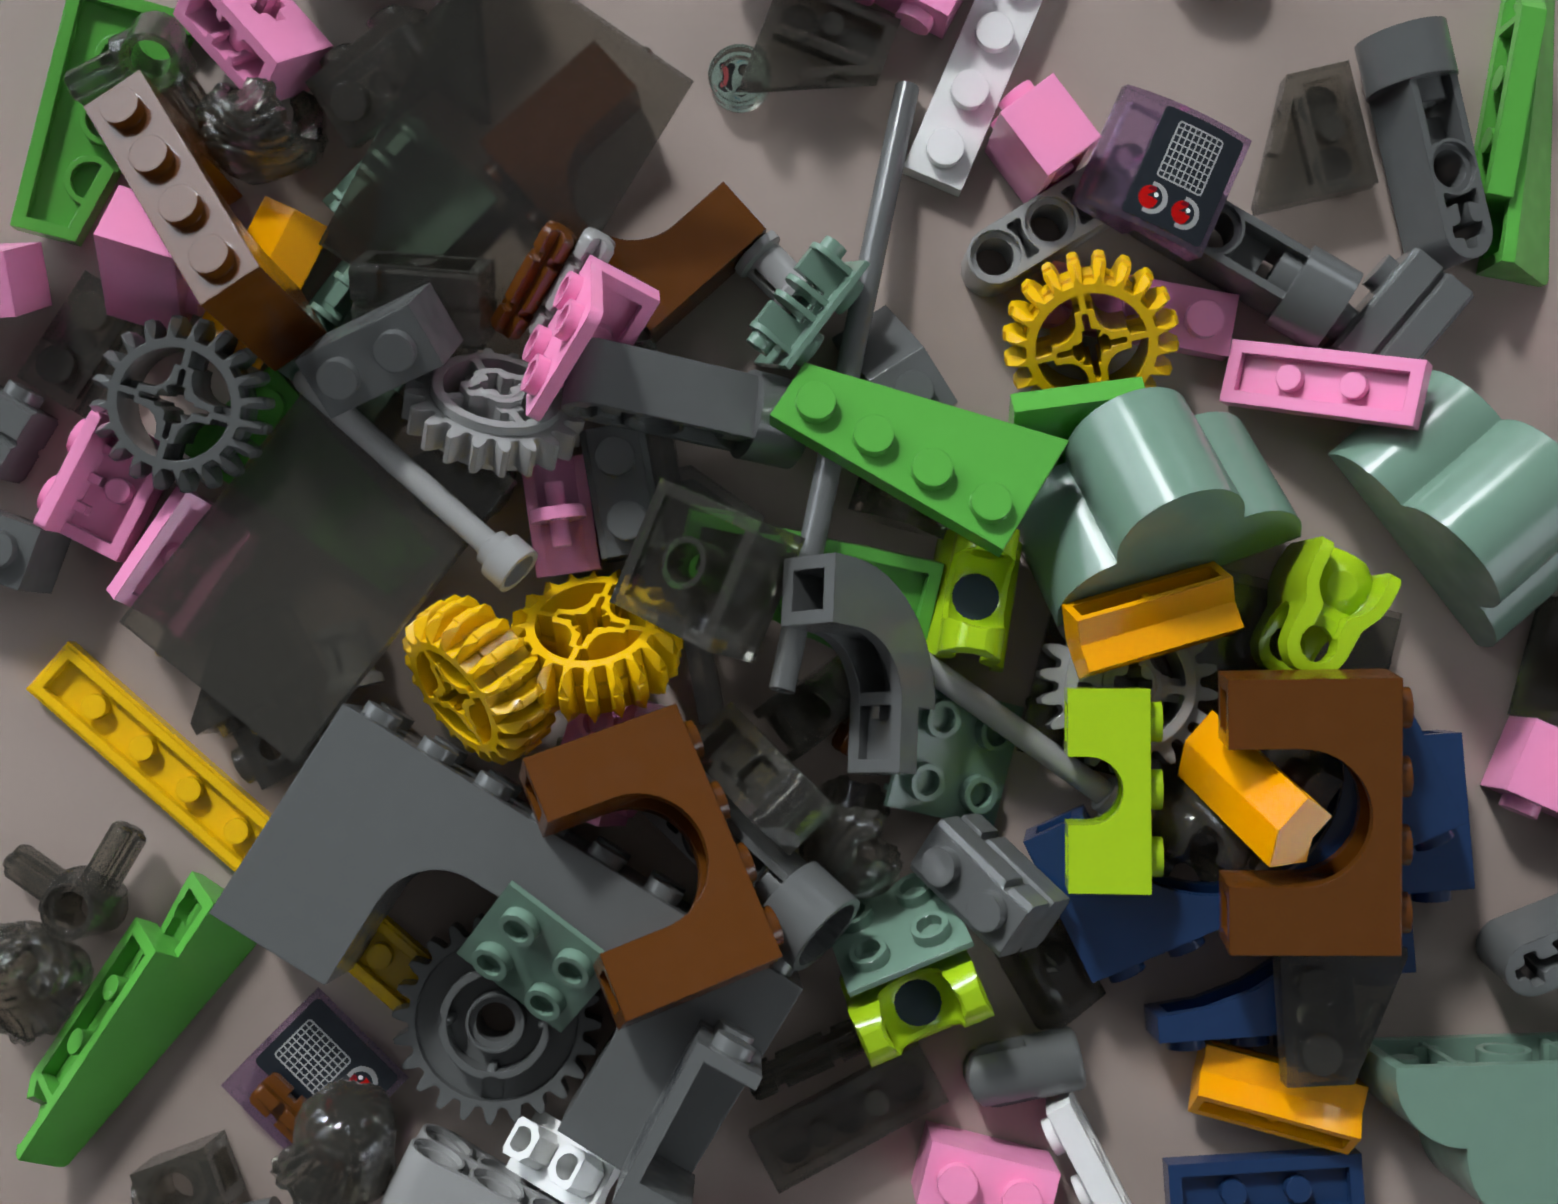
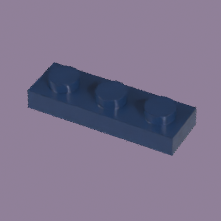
M1355 1147L1348 1155L1324 1148L1162 1158L1165 1204H1365L1362 1153Z

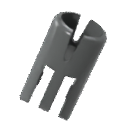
M1069 1026L984 1043L976 1049L970 1050L963 1061V1076L974 1099L984 1107H1003L1080 1091L1086 1087V1072L1081 1049L1075 1032Z

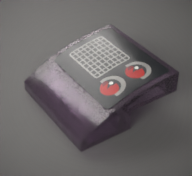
M1127 84L1120 89L1101 132L1102 137L1093 150L1070 203L1121 234L1136 230L1186 261L1201 258L1252 140L1186 105Z
M318 987L221 1086L312 1177L319 1170L318 1168L322 1163L316 1157L312 1161L305 1157L273 1126L277 1119L272 1114L265 1118L250 1103L249 1098L257 1086L272 1073H280L295 1087L291 1094L296 1099L303 1095L339 1130L335 1136L343 1142L346 1138L349 1139L409 1077Z

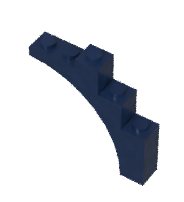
M1423 730L1422 732L1468 822L1452 829L1455 836L1439 847L1418 852L1413 846L1411 865L1402 866V891H1407L1411 895V901L1439 903L1451 901V891L1475 889L1462 732ZM1413 925L1410 933H1402V956H1272L1241 977L1196 995L1144 1004L1146 1030L1159 1044L1166 1043V1049L1179 1052L1202 1050L1205 1048V1040L1230 1039L1231 1045L1239 1047H1259L1269 1044V1036H1273L1274 1047L1292 1061L1296 1060L1297 1066L1313 1069L1333 1067L1336 1065L1337 1057L1358 1056L1351 977H1353V982L1356 984L1377 986L1394 983V974L1415 973L1416 960Z

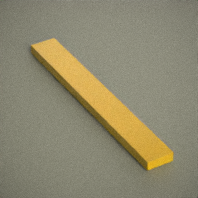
M68 641L26 690L229 868L236 872L272 813L77 642ZM387 915L359 961L348 972L390 1009L394 1010L398 1005L410 1002L409 998L397 990L398 985L404 979H419L409 966L411 960L415 956L432 960V956L425 947Z

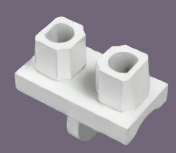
M536 1111L532 1120L523 1116L517 1120L503 1145V1153L511 1157L506 1165L507 1169L564 1204H605L608 1193L619 1178L621 1170L558 1132L561 1120L547 1112L539 1114Z

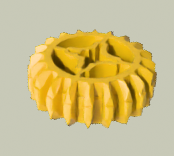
M1096 249L1091 255V266L1081 267L1077 253L1070 252L1066 255L1068 269L1066 272L1059 274L1055 265L1051 262H1046L1041 266L1042 275L1046 282L1044 286L1031 279L1023 281L1021 284L1022 293L1030 302L1022 300L1010 301L1008 315L1017 322L1004 325L1002 329L1003 340L1013 345L1004 351V361L1006 366L1018 368L1013 374V383L1017 389L1033 386L1031 391L1132 377H1142L1145 388L1157 387L1151 375L1170 376L1173 368L1171 361L1164 354H1170L1179 349L1178 337L1168 332L1178 325L1179 320L1174 309L1163 308L1170 300L1166 287L1160 286L1149 289L1154 276L1148 267L1139 269L1129 277L1132 265L1129 256L1120 255L1115 260L1112 268L1108 269L1106 268L1104 251ZM1091 293L1106 294L1119 298L1129 304L1137 313L1125 316L1123 311L1109 313L1102 311L1094 305ZM1071 298L1072 312L1069 319L1062 325L1050 328V335L1037 338L1047 316L1058 305ZM1083 314L1088 315L1091 329L1097 330L1098 344L1095 347L1098 359L1096 361L1091 359L1089 346H1083L1082 332L1085 331L1082 320ZM1141 339L1132 358L1122 368L1108 375V365L1111 359L1118 352L1132 348V341ZM1054 360L1056 366L1063 364L1079 366L1086 372L1089 380L1066 377L1053 370L1046 362Z
M620 569L609 577L600 576L595 570L592 571L589 577L578 579L569 574L567 582L557 585L545 582L543 595H526L524 609L512 612L510 629L517 637H524V645L530 652L526 658L531 656L538 657L537 662L529 673L531 674L538 668L540 670L537 684L541 686L543 692L537 699V703L546 706L555 701V706L547 715L561 710L568 723L579 714H588L595 724L599 716L607 712H614L622 719L625 708L633 704L647 709L650 694H666V686L669 679L678 676V667L682 657L681 649L684 648L679 615L674 609L673 602L667 601L662 588L647 586L643 576H636L627 581Z
M454 594L444 601L442 599L438 600L416 615V620L405 627L406 636L402 639L403 650L406 652L405 664L414 674L412 676V683L419 687L424 696L423 702L428 704L436 714V721H441L448 728L452 738L461 740L467 751L471 753L476 752L481 759L487 762L493 761L502 766L509 761L518 759L523 754L526 756L542 743L541 740L551 733V726L556 722L555 713L547 715L555 706V701L546 706L537 703V699L543 692L541 686L537 684L540 670L538 668L531 674L529 673L537 662L538 657L531 656L526 658L530 652L524 645V637H517L510 629L508 620L497 618L491 606L486 603L480 605L475 598L469 595L462 598Z

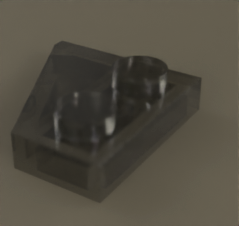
M1349 60L1287 74L1280 82L1251 204L1253 216L1370 190L1379 183Z

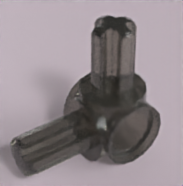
M149 11L141 13L133 20L130 28L108 39V51L67 71L64 75V81L71 97L85 106L140 69L202 138L212 135L224 124L223 116L193 74L198 67V62L188 49V36L184 27L176 18L165 12ZM143 40L155 41L168 51L170 58L165 60L153 59L141 50L138 42Z
M118 820L111 824L88 865H78L67 870L33 846L21 844L4 859L2 863L4 875L40 901L38 908L40 919L44 929L51 937L60 941H74L108 933L118 928L126 918L128 912V889L123 884V881L145 846L146 836L144 831L138 826ZM83 898L88 907L87 918L82 910Z

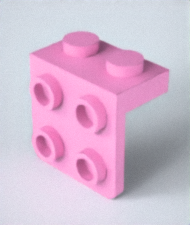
M591 254L579 274L569 271L562 280L553 301V307L558 310L547 328L541 324L535 327L522 354V360L528 362V367L520 386V390L527 393L526 416L538 422L543 418L560 388H563L566 378L591 338L607 339L633 346L660 303L659 290Z

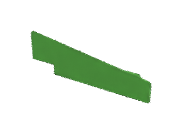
M1501 0L1474 144L1493 228L1491 245L1482 256H1479L1476 275L1543 287L1549 281L1555 0Z
M192 871L161 927L157 923L138 917L134 918L30 1077L27 1099L40 1104L38 1118L22 1142L17 1144L16 1157L19 1161L53 1167L69 1165L257 945L256 942L209 914L224 890L218 884L203 874Z

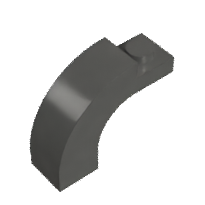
M834 552L784 559L781 627L810 632L823 638L837 653L847 676L850 693L847 773L860 775H916L918 711L935 710V686L927 642L921 625L908 600L885 573L872 564L856 557Z

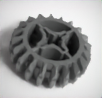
M173 315L168 323V329L159 320H147L144 323L145 339L136 332L127 331L122 334V342L128 354L108 350L103 356L107 364L115 369L113 375L96 374L92 378L94 384L98 387L108 389L107 400L97 399L89 405L94 412L108 413L110 422L101 424L95 433L100 438L117 437L119 440L112 447L109 457L114 461H124L133 457L129 467V475L131 477L143 479L152 473L153 487L159 490L169 489L176 480L181 493L196 492L200 480L208 489L221 487L223 485L222 470L231 477L243 475L245 473L244 464L238 453L252 459L259 458L263 451L250 437L252 433L270 435L273 430V426L268 422L257 420L258 409H274L275 399L257 397L255 389L269 383L271 380L267 372L263 371L247 372V369L255 363L258 356L249 348H244L234 353L238 339L228 330H224L215 337V323L202 318L192 328L187 317ZM185 351L181 365L174 364L173 370L165 382L159 385L144 382L149 371L159 361L174 353ZM209 361L219 370L227 384L231 406L219 402L213 395L211 389L213 372L207 370ZM177 395H184V399L194 403V407L207 410L209 414L191 413V415H184V410L176 407L174 402L161 399L160 396L177 397ZM139 404L148 408L154 415L156 421L154 438L160 441L159 446L145 430L140 417ZM204 425H219L226 428L219 441L208 451L191 459L183 458L186 444L194 443L198 431Z

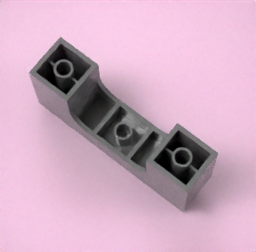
M368 700L365 706L342 704L209 914L321 984L326 985L354 968L404 888L422 871L443 870L460 874L498 897L513 880L604 951L611 950L674 924L689 912L692 905L682 899L686 890L683 886L654 869L648 878L626 865L631 858L627 851L602 836H598L597 840L594 839L591 843L573 832L574 827L543 838L530 804L518 798L523 789L519 784L491 768L488 772L480 770L479 773L464 764L469 754L463 749L438 735L434 738L428 735H424L423 738L410 731L415 722L411 717L383 701L379 705ZM780 958L767 969L618 1031L616 1026L571 1099L557 1131L621 1170L700 1019L715 1026L718 1019L722 1018L745 1029L756 1038L752 1047L761 1051L762 1058L803 990L798 971H795L786 961ZM703 1062L663 1137L656 1154L693 1173L745 1085Z

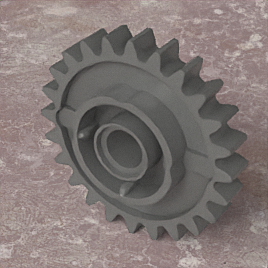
M483 913L477 914L474 918L473 931L485 916ZM456 921L449 927L451 943L448 944L436 936H433L426 943L432 960L415 956L409 963L410 968L419 979H404L398 985L397 990L409 998L410 1002L398 1005L393 1010L392 1017L408 1023L409 1027L400 1031L393 1041L396 1045L411 1046L413 1049L401 1066L403 1070L418 1067L423 1069L424 1075L416 1089L420 1092L434 1085L440 1089L436 1104L437 1108L441 1109L452 1099H457L460 1102L461 1120H466L475 1107L483 1108L487 1125H492L498 1110L505 1108L513 1122L516 1123L521 1118L524 1103H530L539 1114H542L547 1107L546 1092L550 1091L562 1099L567 1097L569 1087L564 1077L565 1075L580 1079L584 1077L586 1066L577 1055H595L598 1043L587 1036L585 1032L601 1028L602 1016L587 1011V1008L600 1001L601 992L598 990L560 1033L546 1021L532 1015L524 1004L495 982L481 976L469 962L457 954L472 932H468ZM494 1002L507 1005L514 1014L515 1025L504 1031L490 1028L483 1019L482 1008Z

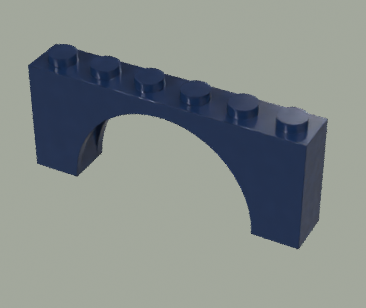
M1414 716L1412 727L1403 729V755H1408L1411 759L1414 784L1411 797H1403L1402 824L1410 826L1413 846L1416 851L1421 852L1447 843L1455 836L1452 829L1468 822ZM1335 758L1333 784L1324 808L1332 817L1312 838L1307 861L1268 867L1264 870H1296L1313 866L1330 857L1345 842L1356 818L1357 793L1353 779L1341 760ZM1084 804L1026 830L1023 843L1034 865L1070 898L1069 904L1060 915V918L1092 984L1107 977L1111 983L1127 980L1145 969L1144 961L1168 952L1170 957L1188 954L1205 943V935L1219 930V881H1190L1163 874V877H1152V895L1068 894L1065 886V819L1091 818Z

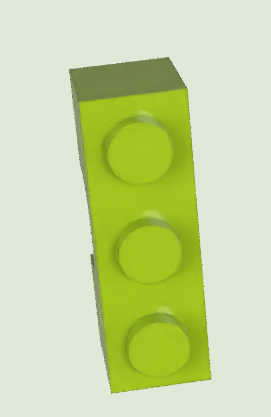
M1064 687V753L1068 757H1094L1107 762L1114 770L1118 783L1116 798L1106 812L1089 819H1065V886L1068 894L1152 895V877H1163L1162 836H1152L1151 809H1162L1164 801L1162 769H1151V742H1162L1163 707L1162 702H1151V689Z

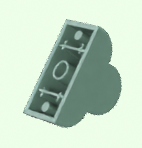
M1432 370L1418 431L1362 424L1328 453L1477 645L1493 647L1558 590V443L1545 433L1524 422L1501 419L1481 396L1460 380L1444 372Z
M1148 387L1127 392L1109 400L1080 422L1068 439L1069 442L1065 449V462L1053 468L1017 528L1020 530L1019 541L1022 543V554L1056 625L1060 626L1064 624L1062 604L1212 561L1216 562L1219 566H1223L1301 537L1302 524L1242 421L1237 416L1218 411L1194 415L1185 398L1176 390L1165 387Z
M1558 1032L1356 1038L1358 1056H1352V1061L1358 1078L1369 1087L1368 1092L1374 1098L1418 1130L1420 1141L1427 1157L1441 1173L1481 1204H1558Z

